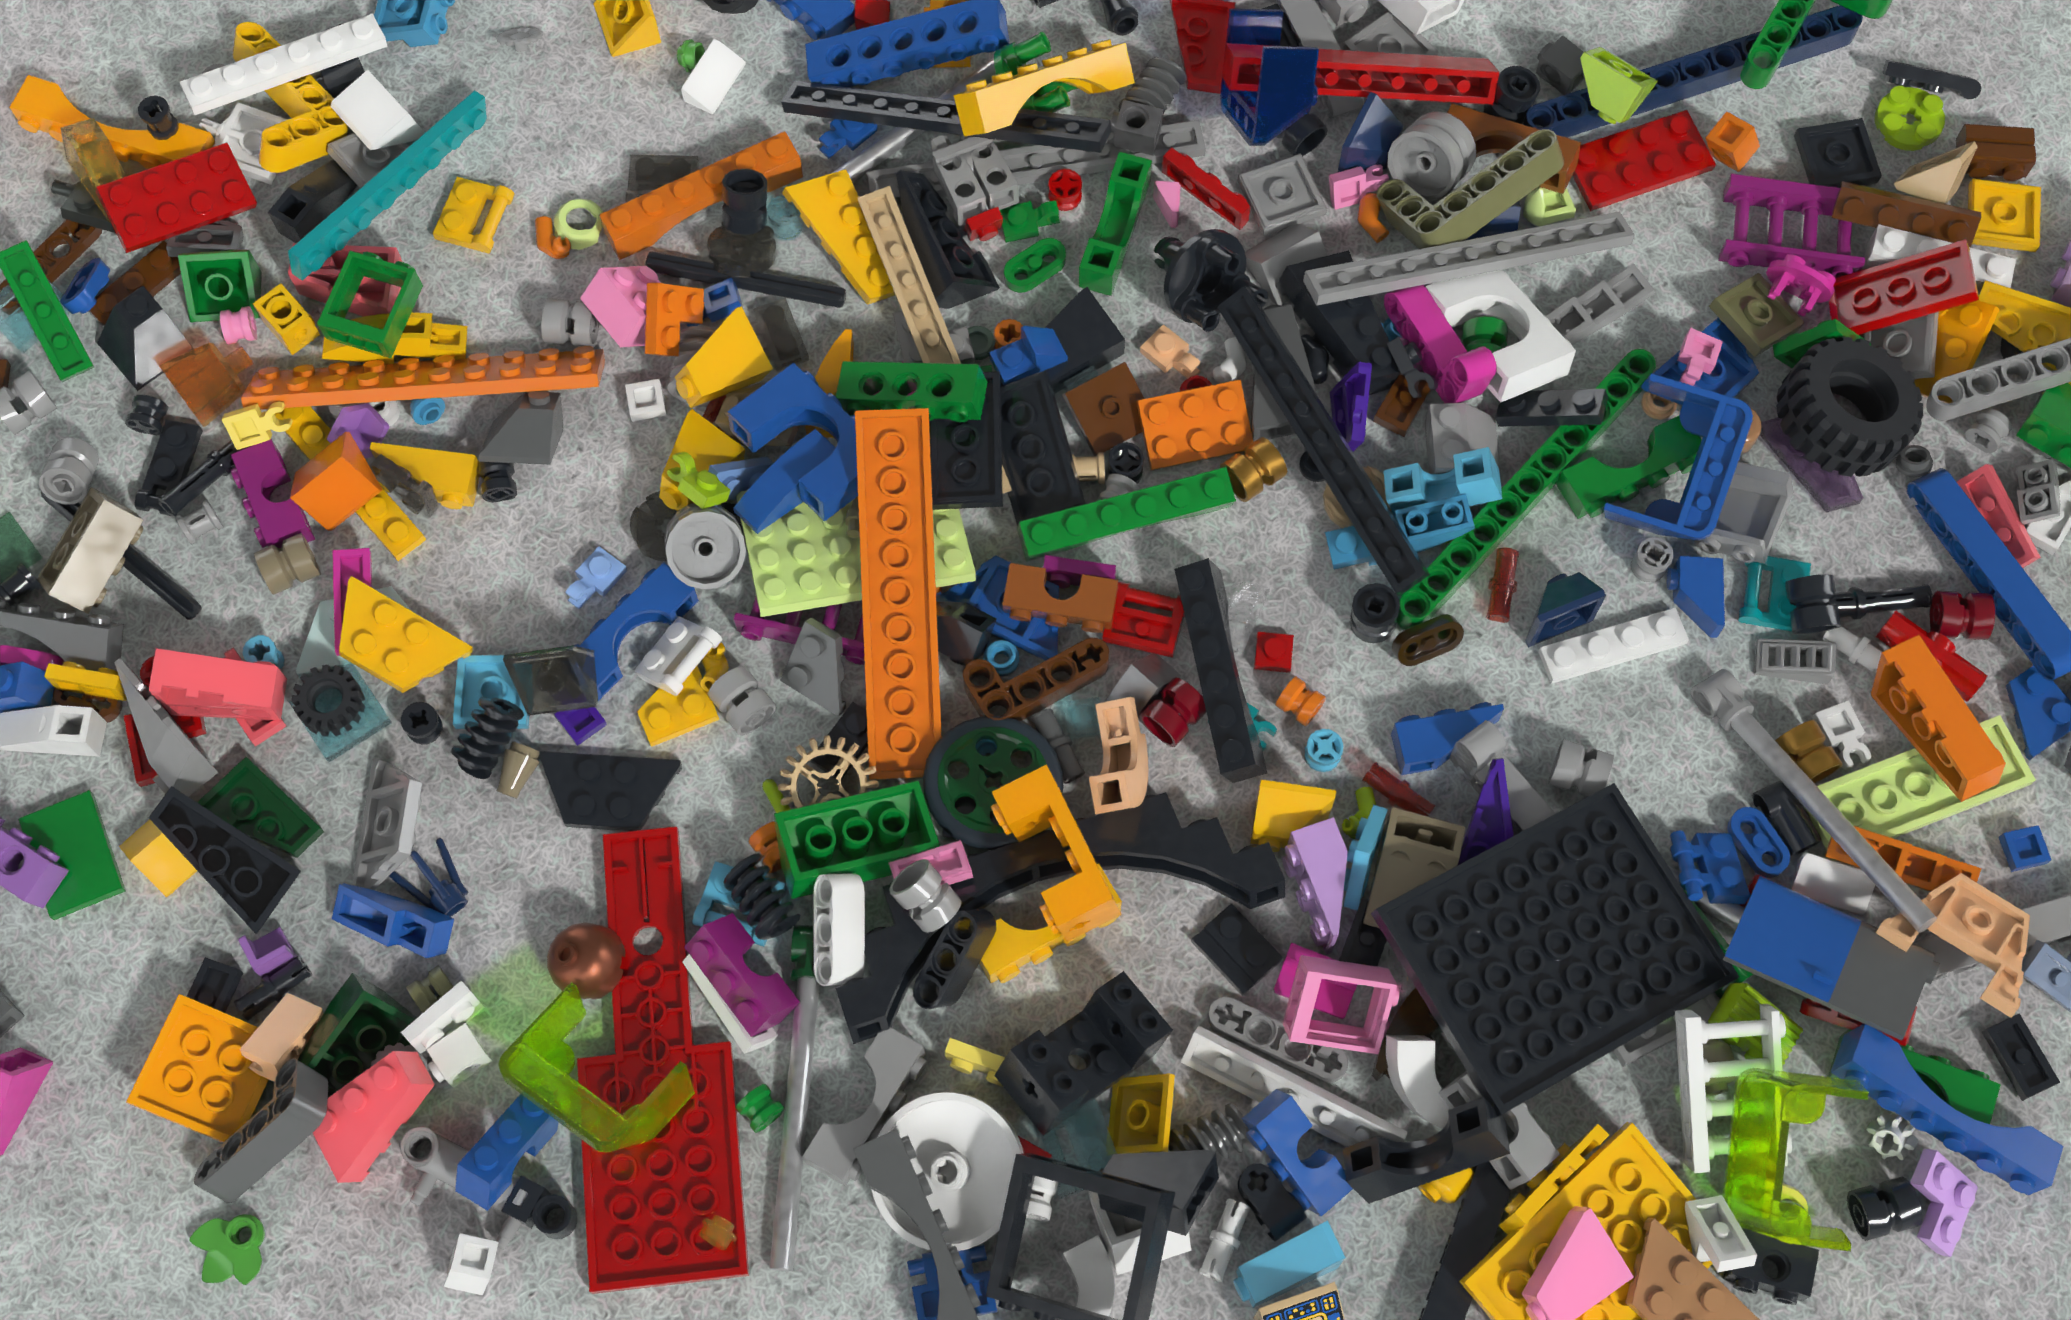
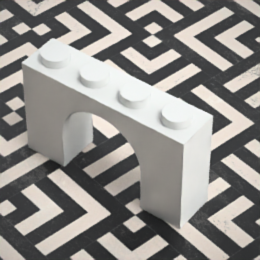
M1503 270L1436 282L1426 286L1452 328L1475 317H1495L1507 323L1508 328L1519 338V342L1492 353L1496 361L1497 370L1487 388L1500 403L1568 375L1576 350Z

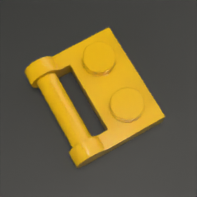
M457 177L432 233L434 238L484 253H491L494 246L492 239L505 208L512 203L515 193L510 188L502 185L494 187ZM487 199L492 200L493 203L480 234L472 235Z

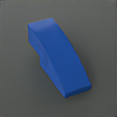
M814 429L781 455L755 481L735 505L734 513L758 534L804 502L800 497L799 479L828 458L836 447Z
M345 883L339 884L332 920L387 947L400 945L424 958L447 953L454 918L415 902Z

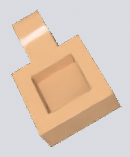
M1164 324L1140 346V353L1164 373H1167L1172 367L1187 379L1200 373V370L1197 368L1200 365V361L1194 355L1187 353L1189 351V344Z

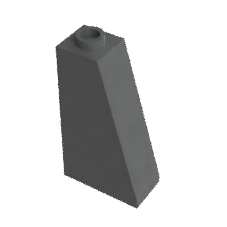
M1276 304L1265 307L1263 309L1317 394L1292 304L1285 306ZM1253 367L1251 410L1253 442L1260 437L1269 440L1296 434L1257 370Z

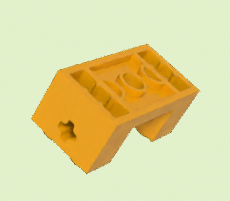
M1047 764L992 791L997 803L992 805L991 809L1006 835L1013 833L1020 843L1052 827L1062 847L1070 846L1071 848L1064 853L1076 875L1041 892L1045 904L1039 906L1054 935L1061 932L1068 942L1122 915Z

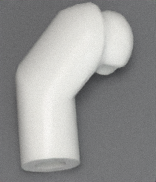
M1236 337L1229 338L1224 342L1227 358L1221 363V366H1216L1213 369V378L1218 384L1235 381L1246 369L1244 351Z

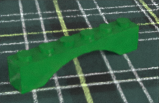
M1227 467L1020 521L1017 526V532L1027 562L1128 531L1229 508L1236 502Z

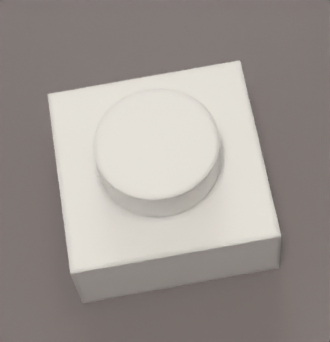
M660 378L625 385L632 422L667 415Z

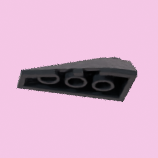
M900 170L896 177L904 223L938 307L950 309L997 291L1000 287L987 260L980 251L974 254L963 239L967 235L966 231L962 226H956L945 214L947 205L926 176L921 173Z

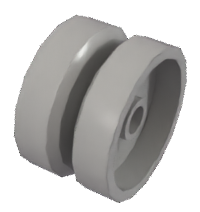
M1437 111L1423 114L1393 141L1388 152V168L1392 179L1404 181L1427 201L1440 199L1450 192L1471 170L1476 160V144L1470 130L1461 120L1451 114Z
M695 503L689 504L677 511L667 525L664 536L667 562L674 575L686 585L703 590L719 588L733 580L741 570L746 555L744 535L735 516L723 506L715 505L702 510ZM703 542H709L712 545L711 547L705 546L703 550L699 549V545Z

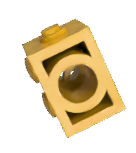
M281 283L252 303L264 324L292 355L320 336L313 317L305 311L299 301Z

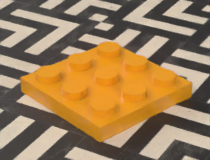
M179 994L126 1103L224 1143L251 1119L269 1080L252 1071L249 1066L254 1061L242 1056L240 1051L241 1047L258 1027Z

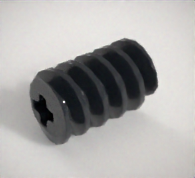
M480 697L478 704L485 711L479 709L472 711L471 716L478 723L466 722L464 727L471 735L460 734L457 739L464 747L453 746L451 753L458 759L459 767L467 774L478 779H488L492 774L491 769L495 768L498 763V757L505 750V744H508L512 738L511 732L517 729L519 725L518 720L523 718L524 713L523 710L510 701L500 698Z
M756 853L743 859L733 867L723 882L724 887L728 891H732L731 898L733 901L740 903V912L743 915H748L747 923L749 926L756 927V937L760 940H767L790 930L800 920L801 915L796 914L788 917L787 914L793 909L794 904L792 902L779 903L785 897L786 892L783 889L772 892V889L778 884V880L775 877L767 880L764 879L770 872V867L764 865L757 868L756 865L762 860L763 856L760 853Z

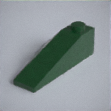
M352 973L329 1003L298 1061L328 1078L329 1098L369 1069L372 1061L376 1059L377 1052L384 1051L385 1046H395L397 1043H402L404 1046L410 1045L401 1031L417 1019V1017L385 991Z

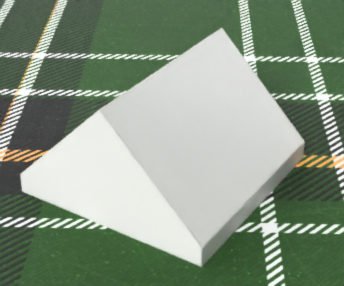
M366 70L339 94L330 105L370 150L415 141L425 133L369 70Z

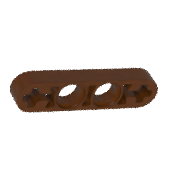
M66 219L34 251L41 267L45 269V275L50 284L65 272L100 237L103 229L92 226L88 230L85 228L80 229L81 223ZM69 234H72L74 238L77 237L78 241L75 243ZM62 244L70 246L66 255L62 257L53 256V251L57 246ZM5 279L0 284V309L8 315L20 314L23 312V309L18 300L13 302L6 299L9 294L15 296Z

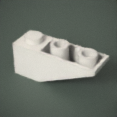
M53 705L0 713V750L100 757L107 722L92 707Z

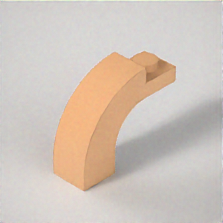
M1127 697L1095 704L1103 748L1102 771L1100 775L1089 777L1095 814L1138 807L1142 804L1147 792L1149 768L1146 736L1140 733L1134 697Z

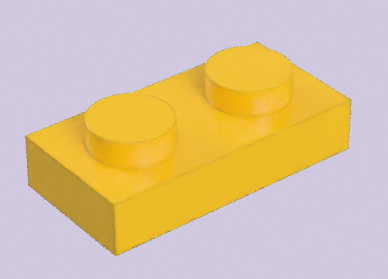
M68 661L63 662V665L48 663L44 677L56 689L127 701L118 672L115 670L99 668L98 672L86 670L80 664Z

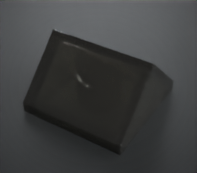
M571 645L504 655L503 662L528 716L597 707L598 692L594 650Z

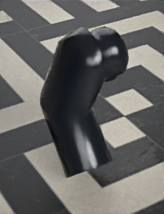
M1304 334L1301 336L1314 384H1322L1328 378L1329 354L1309 334Z

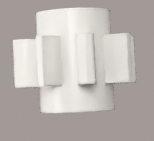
M1882 1110L1877 1120H1872L1866 1129L1874 1135L1868 1144L1869 1147H1874L1882 1155L1883 1159L1897 1156L1900 1160H1904L1909 1150H1914L1919 1142L1917 1137L1912 1136L1915 1128L1908 1120L1896 1113L1889 1115L1886 1110Z

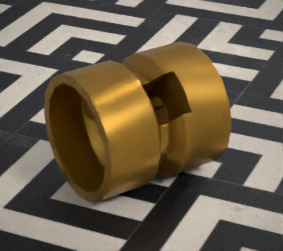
M1260 437L1245 447V455L1237 453L1220 464V468L1227 467L1233 492L1243 502H1247L1261 493L1264 488L1263 484L1271 486L1285 477L1288 472L1284 459L1277 448L1264 437Z
M1815 719L1792 728L1775 740L1813 783L1830 776L1843 765L1832 746H1824L1823 743L1826 737Z

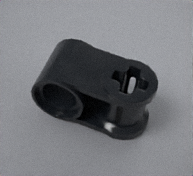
M1260 1163L1252 1164L1239 1176L1237 1185L1241 1197L1251 1208L1261 1226L1265 1224L1270 1230L1267 1234L1273 1241L1279 1240L1307 1218L1298 1201L1284 1188L1268 1166ZM1249 1175H1252L1255 1179L1260 1176L1264 1178L1265 1182L1262 1185L1264 1192H1261L1258 1188L1252 1191L1248 1188L1247 1185L1251 1181Z

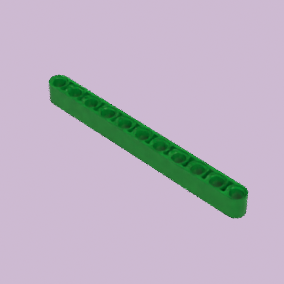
M1644 349L1630 351L1595 388L1606 389L1608 396L1601 425H1560L1501 488L1502 499L1488 502L1473 518L1475 529L1455 538L1429 565L1427 570L1430 575L1401 596L1397 623L1401 628L1406 630L1430 620L1556 485L1561 472L1573 466L1643 391L1641 388L1642 384L1651 373L1653 374L1656 368L1655 358L1650 352ZM1630 368H1637L1643 374L1635 373ZM1608 391H1615L1621 397H1614ZM1564 438H1572L1578 444H1570ZM1542 462H1551L1556 468H1548ZM1528 485L1534 492H1525L1520 486ZM1506 509L1512 516H1502L1497 510ZM1483 533L1490 540L1481 541L1474 534ZM1451 558H1462L1466 561L1467 565H1457ZM1438 582L1442 584L1444 590H1434L1428 583ZM1408 606H1414L1418 608L1422 614L1411 615L1405 610V608Z

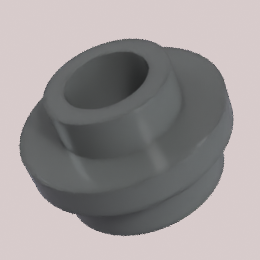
M1919 445L1905 447L1896 458V468L1900 473L1908 477H1922L1929 474L1933 467V459L1930 452L1925 447Z

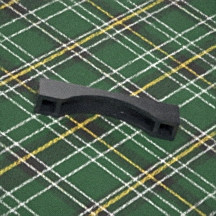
M1209 558L1175 568L1220 774L1232 783L1267 774L1260 738L1244 696L1235 662L1229 628L1228 599L1221 570Z

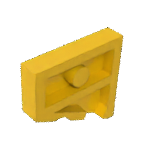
M698 665L682 683L684 688L677 696L659 688L637 711L651 747L720 720L714 704L708 696V692L701 687L702 675Z

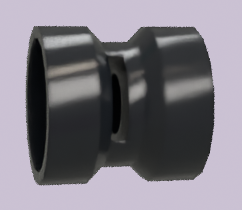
M1128 442L1119 443L1114 446L1109 453L1108 476L1110 474L1124 475L1138 484L1142 478L1144 463L1141 449L1135 444Z
M478 463L479 476L484 479L481 485L482 499L494 503L512 500L517 496L516 482L512 479V475L515 473L514 463Z

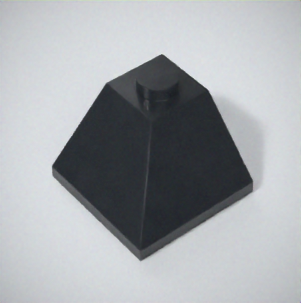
M144 286L113 307L97 341L100 348L137 391L194 351L191 344Z

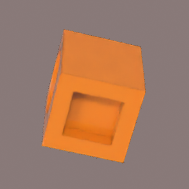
M1727 111L1705 137L1711 156L1737 172L1741 171L1760 147L1755 127Z

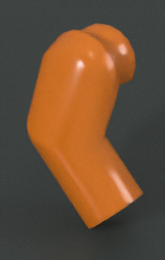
M1367 193L1360 200L1357 220L1373 240L1379 243L1389 235V231L1378 220L1381 205L1377 198V193Z
M542 216L536 218L537 248L554 259L567 257L571 249L569 239L565 237L564 240H561V236H553L552 219L550 217Z

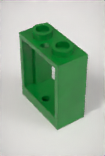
M349 251L317 325L328 340L392 358L423 284L416 270L407 263L397 261L394 264L384 261L381 257L371 252L360 254ZM364 276L401 287L383 330L345 319Z

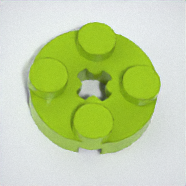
M1895 86L1880 101L1874 116L1875 126L1885 136L1884 140L1893 147L1906 151L1920 150L1922 147L1934 143L1944 128L1945 114L1942 109L1943 101L1939 96L1929 94L1918 88ZM1912 114L1918 121H1914L1912 125L1906 123L1907 119L1901 115Z

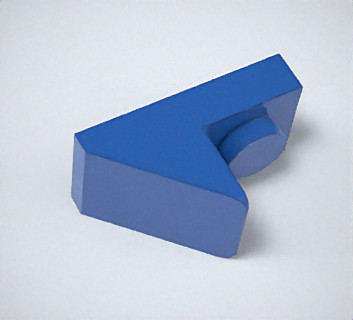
M1023 326L1021 327L1020 340L989 352V359L995 371H1000L1003 385L1068 361V357L1054 330L1049 328Z

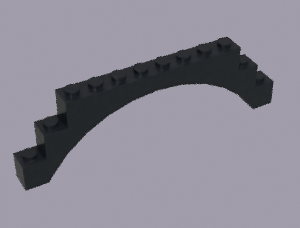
M1166 792L1159 795L1145 796L1142 804L1135 808L1103 813L1087 819H1075L1096 863L1100 864L1103 870L1127 869L1167 874L1204 885L1244 905L1248 909L1285 898V878L1269 842L1261 845H1248L1233 854L1217 817L1209 820H1196L1189 824L1188 827L1181 828ZM1044 830L1040 834L1020 843L1015 842L982 854L974 853L967 855L973 878L950 885L962 901L958 911L984 909L997 899L1033 883L1074 873L1064 853L1071 849L1070 846L1063 848L1054 830ZM892 882L882 888L894 925L887 928H874L865 935L864 954L871 976L864 979L854 978L847 981L843 986L835 988L853 1044L876 1037L878 1033L888 1030L890 1027L892 1028L910 984L925 964L945 927L944 925L933 932H923L910 917V909H903L890 894L889 889Z

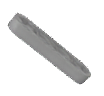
M1229 997L1218 998L1210 1006L1208 1013L1209 1024L1212 1029L1224 1036L1325 1082H1336L1347 1071V1055L1339 1048L1314 1045L1320 1048L1316 1054L1323 1059H1328L1330 1055L1337 1057L1336 1064L1341 1069H1333L1331 1073H1326L1324 1071L1325 1064L1314 1059L1312 1066L1306 1064L1312 1054V1044L1304 1043L1306 1052L1300 1058H1293L1287 1055L1284 1044L1289 1038L1284 1029L1283 1021ZM1227 1006L1232 1009L1231 1015L1238 1020H1242L1243 1013L1250 1017L1246 1020L1243 1032L1240 1034L1236 1032L1239 1026L1238 1023L1228 1020L1225 1025L1218 1022L1219 1015L1214 1012L1216 1010L1223 1011ZM1255 1022L1265 1023L1271 1030L1270 1038L1263 1042L1255 1041L1250 1036V1026Z

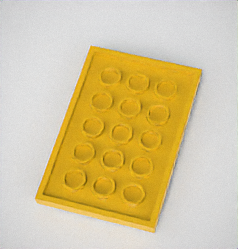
M1626 1122L1559 1186L1558 1191L1526 1225L1512 1230L1459 1282L1491 1320H1531L1525 1309L1528 1303L1523 1297L1522 1292L1566 1215L1573 1207H1588L1593 1210L1630 1272L1635 1277L1634 1264L1637 1253H1642L1647 1232L1643 1227L1648 1217L1655 1218L1693 1255L1684 1207L1685 1202L1697 1199L1632 1122ZM1711 1261L1701 1262L1707 1269L1712 1265ZM1634 1277L1575 1320H1643L1625 1303L1629 1285L1634 1280Z

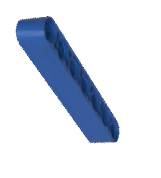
M1939 468L1910 482L1907 485V494L1910 499L1914 498L1917 502L1915 507L1977 591L1992 595L1995 604V615L2038 672L2048 681H2053L2071 672L2070 629L1952 475L1944 468Z

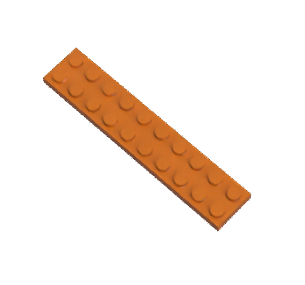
M580 346L573 351L559 352L556 348H547L534 354H524L523 351L518 350L506 352L503 356H489L487 353H476L460 360H455L454 356L442 355L428 361H419L418 358L414 357L404 358L394 364H385L383 360H371L363 365L349 366V363L337 362L323 368H314L313 365L309 364L296 366L293 370H279L278 367H266L255 372L241 396L243 408L258 403L260 410L268 409L272 403L278 401L284 402V408L599 387L605 365L604 349Z
M929 408L855 411L868 755L870 756L868 764L869 767H876V772L869 775V780L923 777L926 760L934 745L942 737Z

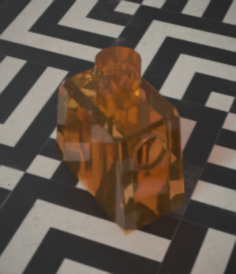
M207 343L159 366L201 425L205 427L244 393L246 388L237 374L254 363L242 346L223 357L214 343Z

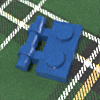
M1674 831L1670 834L1672 859L1678 862L1681 872L1678 879L1683 890H1686L1690 901L1702 899L1704 896L1702 891H1706L1710 904H1745L1750 893L1731 833H1696L1691 842L1687 841L1684 831ZM1694 863L1698 864L1699 870L1695 869Z
M980 1245L958 1251L965 1267L961 1269L962 1282L964 1286L972 1283L981 1304L974 1308L977 1316L998 1312L995 1299L986 1297L990 1271L974 1274L972 1263L987 1260L985 1246ZM932 1252L923 1253L922 1258L907 1261L910 1277L926 1274L927 1284L912 1287L918 1320H937L939 1283L937 1268Z

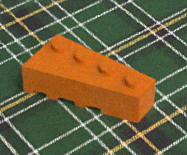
M1920 635L1883 651L1879 660L1871 696L1955 796L1962 802L1999 784L2006 764L2002 754L1995 748Z

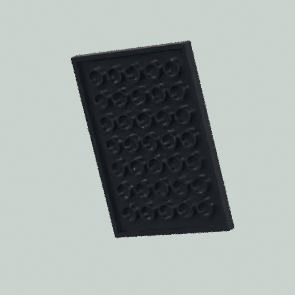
M1615 783L1376 908L1371 913L1479 1092L1493 1106L1498 1117L1675 1015V1011L1685 1010L1740 977L1732 964L1723 960L1725 953L1690 899H1688L1687 894Z

